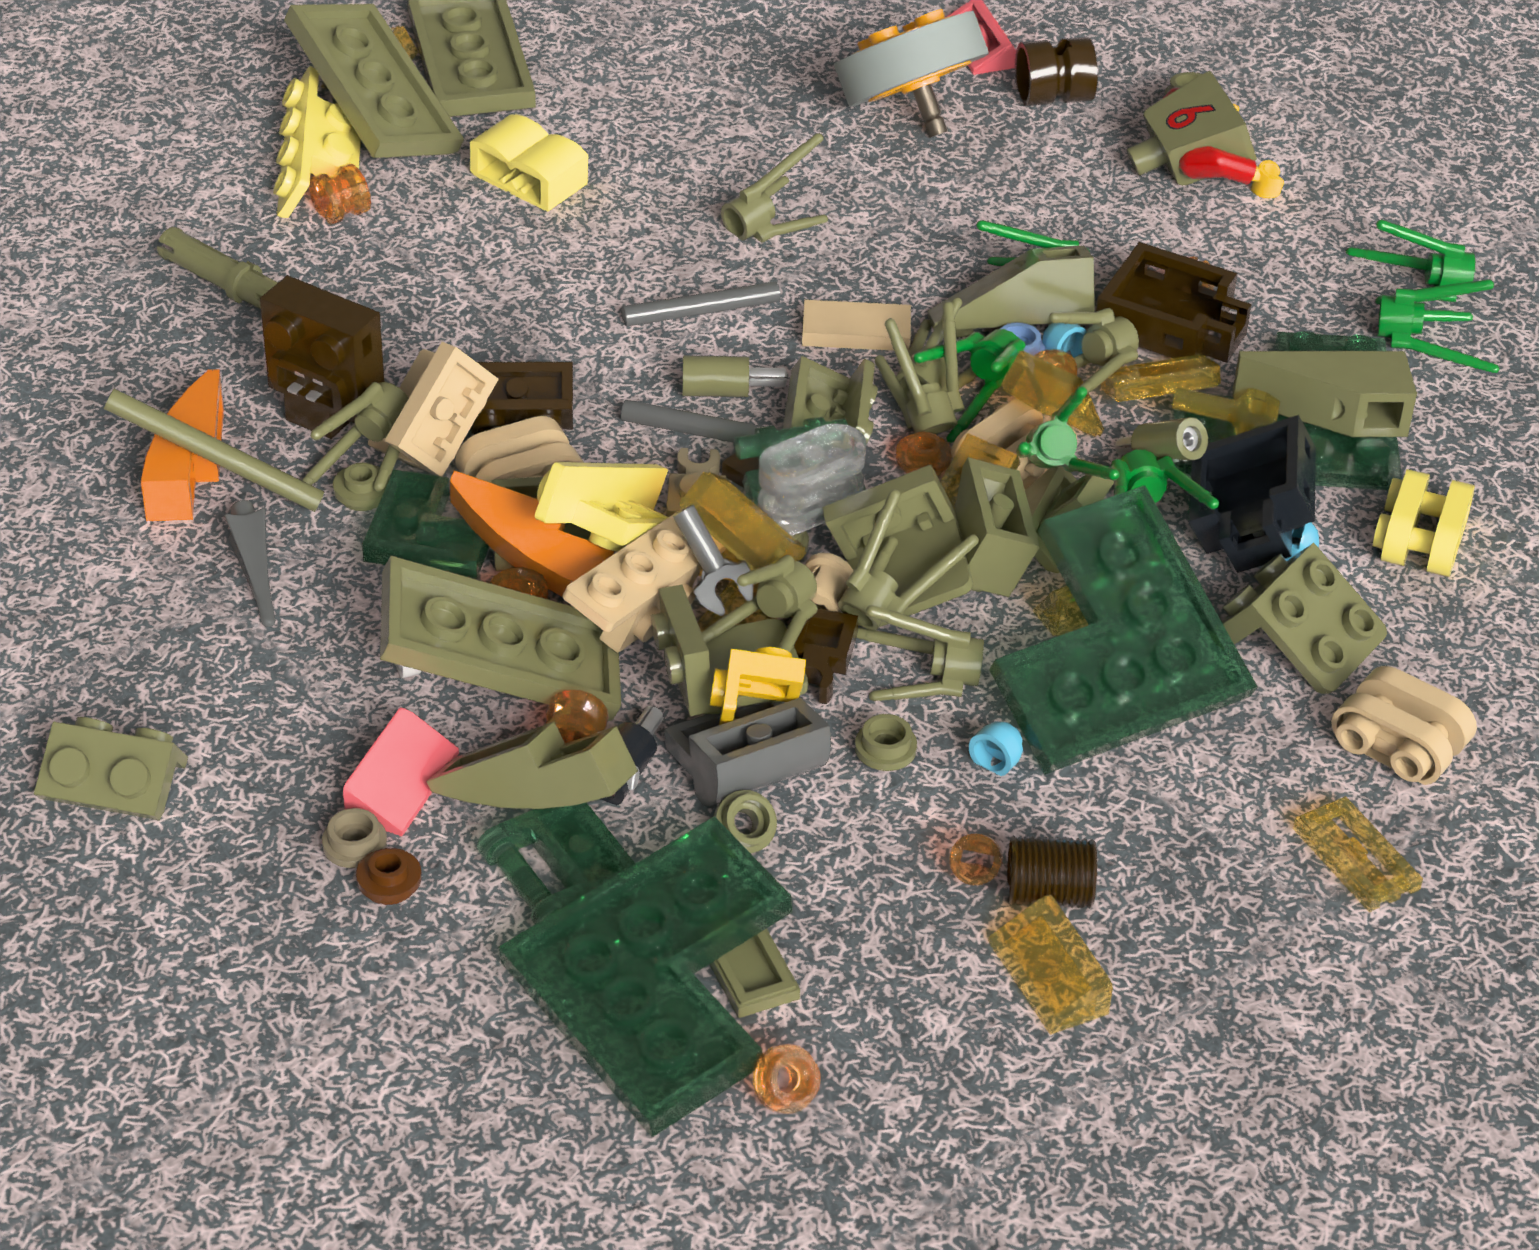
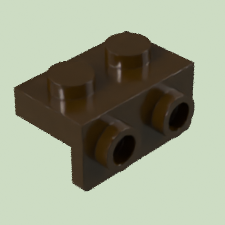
M477 362L498 378V381L490 393L484 408L479 412L470 428L474 435L537 416H547L554 419L562 430H573V362Z

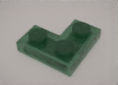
M393 469L362 543L363 562L386 565L390 556L477 579L490 546L471 529L464 519L442 516L450 497L449 477Z

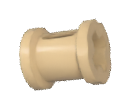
M831 553L814 554L805 563V566L813 573L817 583V592L811 601L816 604L818 609L840 612L838 602L847 590L846 581L854 570L848 562Z

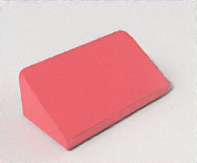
M970 0L947 16H955L968 11H974L989 54L968 65L974 75L1015 68L1016 49L982 0Z
M400 707L345 783L343 788L344 809L359 808L367 810L377 817L387 832L403 836L432 793L426 781L453 758L457 757L459 748L414 713Z

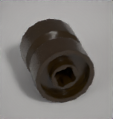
M1089 37L1061 39L1056 47H1053L1048 40L1026 41L1018 44L1015 57L1016 87L1024 106L1049 105L1055 101L1057 96H1061L1064 103L1087 102L1095 98L1098 84V66L1095 48Z

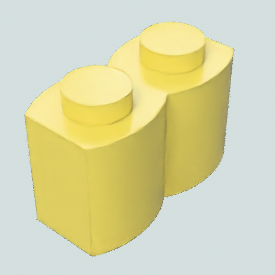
M511 114L470 141V171L474 176L504 191H509L512 195L548 212L588 184V154L574 141L561 135L548 134L533 120L522 115Z

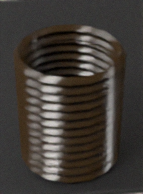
M1013 835L1009 842L1007 882L1010 885L1008 902L1011 905L1016 903L1018 906L1024 903L1026 906L1038 904L1040 907L1044 904L1047 907L1050 904L1052 907L1057 905L1060 908L1063 905L1066 908L1070 905L1073 908L1076 905L1078 908H1085L1087 906L1090 909L1095 901L1097 883L1096 842L1093 839L1088 841L1086 838L1082 840L1070 838L1067 840L1064 837L1061 840L1059 837L1056 839L1044 837L1042 839L1038 836L1035 839L1033 836L1030 838L1019 836L1017 838Z

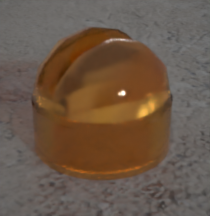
M975 833L961 837L954 844L950 852L949 861L954 875L960 881L969 885H982L992 881L999 874L1003 863L1001 848L994 839L984 834ZM963 850L994 856L992 868L977 863L962 862Z

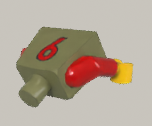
M1211 70L1203 73L1181 88L1175 87L1170 89L1160 101L1147 108L1143 117L1151 138L1126 149L1131 164L1139 176L1165 164L1178 185H1188L1206 178L1221 177L1246 185L1253 181L1251 191L1262 198H1275L1279 196L1284 185L1283 179L1279 177V166L1274 161L1265 160L1259 164V167L1256 166L1255 161L1257 158L1246 123L1239 114V107L1231 102Z

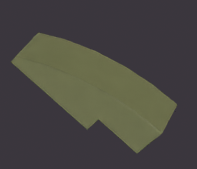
M551 722L457 756L426 782L432 793L464 802L500 808L545 809L579 805L612 796L638 772V769L617 726L565 744L555 722Z

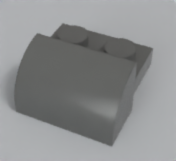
M801 697L789 702H763L737 707L733 721L719 725L720 714H705L664 728L666 750L693 777L695 795L701 804L707 807L719 804L722 799L733 792L740 790L755 791L823 767L827 764L831 752L830 725Z

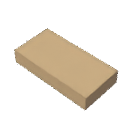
M804 300L802 346L894 351L885 327V321L892 318L895 320L901 337L909 351L911 305Z

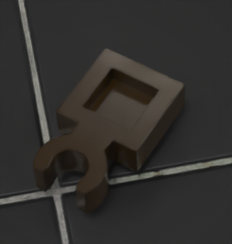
M818 609L817 613L806 621L794 644L799 659H806L805 673L808 683L819 686V703L827 704L832 699L833 673L843 675L847 673L858 634V615Z

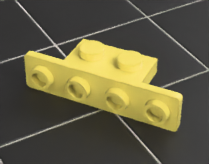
M312 66L308 67L301 80L292 79L282 100V105L287 107V112L279 129V134L284 136V142L276 159V163L281 165V172L278 175L273 193L279 196L277 216L282 218H289L310 184L311 174L339 187H352L359 172L361 138L337 103L332 104L317 97L319 74Z
M555 462L539 484L537 491L539 504L535 512V519L544 523L575 524L591 532L589 541L618 552L624 546H627L668 518V516L654 511L668 469L658 464Z

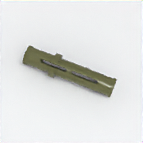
M178 227L168 228L159 238V242L173 248L171 251L163 246H157L160 257L165 260L168 259L225 290L226 295L238 304L244 300L261 309L260 298L278 283L263 275L262 269L258 265L250 261H246V263L243 261L239 262L184 233Z

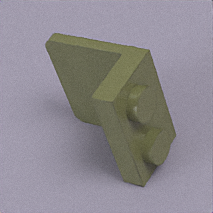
M932 465L925 466L822 507L826 525L847 562L855 570L889 492L893 489L899 490L901 494L899 502L876 554L877 557L889 537H895L898 540V545L884 570L885 573L897 582L898 589L895 595L898 597L953 548L963 542L955 509ZM965 555L964 558L913 601L903 614L910 616L967 594L973 587L967 556ZM883 621L879 627L887 625L888 623Z
M1314 542L1289 560L1278 554L1266 563L1253 576L1259 582V585L1253 589L1248 584L1229 599L1222 607L1228 613V616L1212 631L1221 643L1232 647L1261 627L1314 690L1321 694H1329L1335 691L1387 635L1385 624Z
M683 585L659 588L661 613L652 614L651 623L658 651L664 650V661L670 684H678L690 716L720 714L721 707L710 706L715 668L727 670L731 649L755 652L756 649L762 647L777 648L787 629L781 620L767 619L735 625L714 640L712 639L705 643ZM793 646L790 652L792 658H799ZM804 673V681L800 695L806 693L808 690V680L806 673ZM738 695L736 708L763 702L777 703L782 701Z

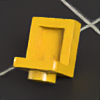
M762 647L756 649L755 652L731 649L727 670L715 668L710 706L721 707L719 725L733 721L738 695L783 702L799 698L804 681L806 659L792 658L790 652L775 647Z

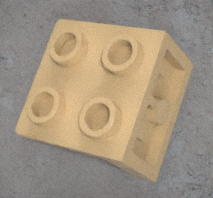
M441 342L435 353L426 349L421 350L399 387L409 397L387 437L379 442L369 439L368 445L386 454L388 446L391 445L400 452L398 460L443 477L479 412L484 408L498 378L453 345Z

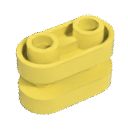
M1407 469L1403 480L1392 478L1385 504V511L1392 512V514H1380L1372 546L1382 549L1381 561L1402 566L1405 564L1409 550L1430 554L1427 572L1450 577L1470 512L1475 485L1452 480L1448 494L1444 496L1427 491L1430 474ZM1421 514L1440 518L1436 532L1417 528Z

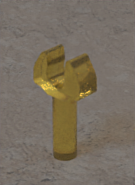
M1177 387L1172 409L1230 421L1236 434L1277 421L1280 401L1269 393L1254 388H1249L1238 400Z

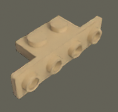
M689 503L685 506L694 504L720 553L731 547L736 535L721 524L713 513L702 509L695 503ZM671 515L570 583L562 597L600 627L603 632L599 639L619 653L637 639L646 642L653 636L651 615L661 613L659 588L682 584L690 605L693 603L696 596L692 586L702 568L674 520L673 515Z

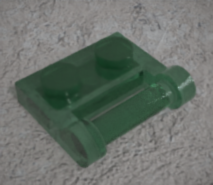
M587 802L572 806L530 810L486 830L477 843V849L485 861L491 866L497 864L532 910L531 920L545 937L569 927L576 918L642 889L641 869ZM532 844L566 889L552 894L519 852V849Z

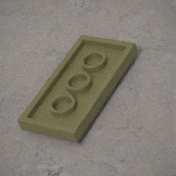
M407 0V11L427 83L449 117L536 108L535 88L506 0Z
M375 4L290 5L284 19L285 23L373 158L446 155L459 151L464 141L463 136Z
M390 556L382 571L380 660L607 721H612L621 707L619 653L599 639L603 630L576 608Z

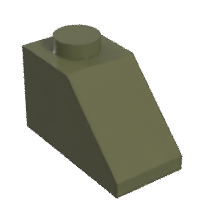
M968 457L962 468L955 512L962 540L964 541L972 534L979 538L978 544L966 554L973 580L971 590L1010 597L1040 547L1019 470Z

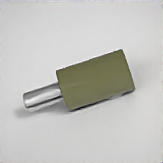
M683 355V396L749 397V386L785 387L787 383V378H764L787 377L785 368L749 367V356Z
M1189 417L1143 423L1136 427L1132 436L1118 438L1115 446L1131 445L1129 448L1116 449L1117 454L1123 456L1130 451L1140 449L1152 452L1158 460L1169 456L1174 462H1179V460L1191 461L1201 458L1208 446V435L1201 421Z

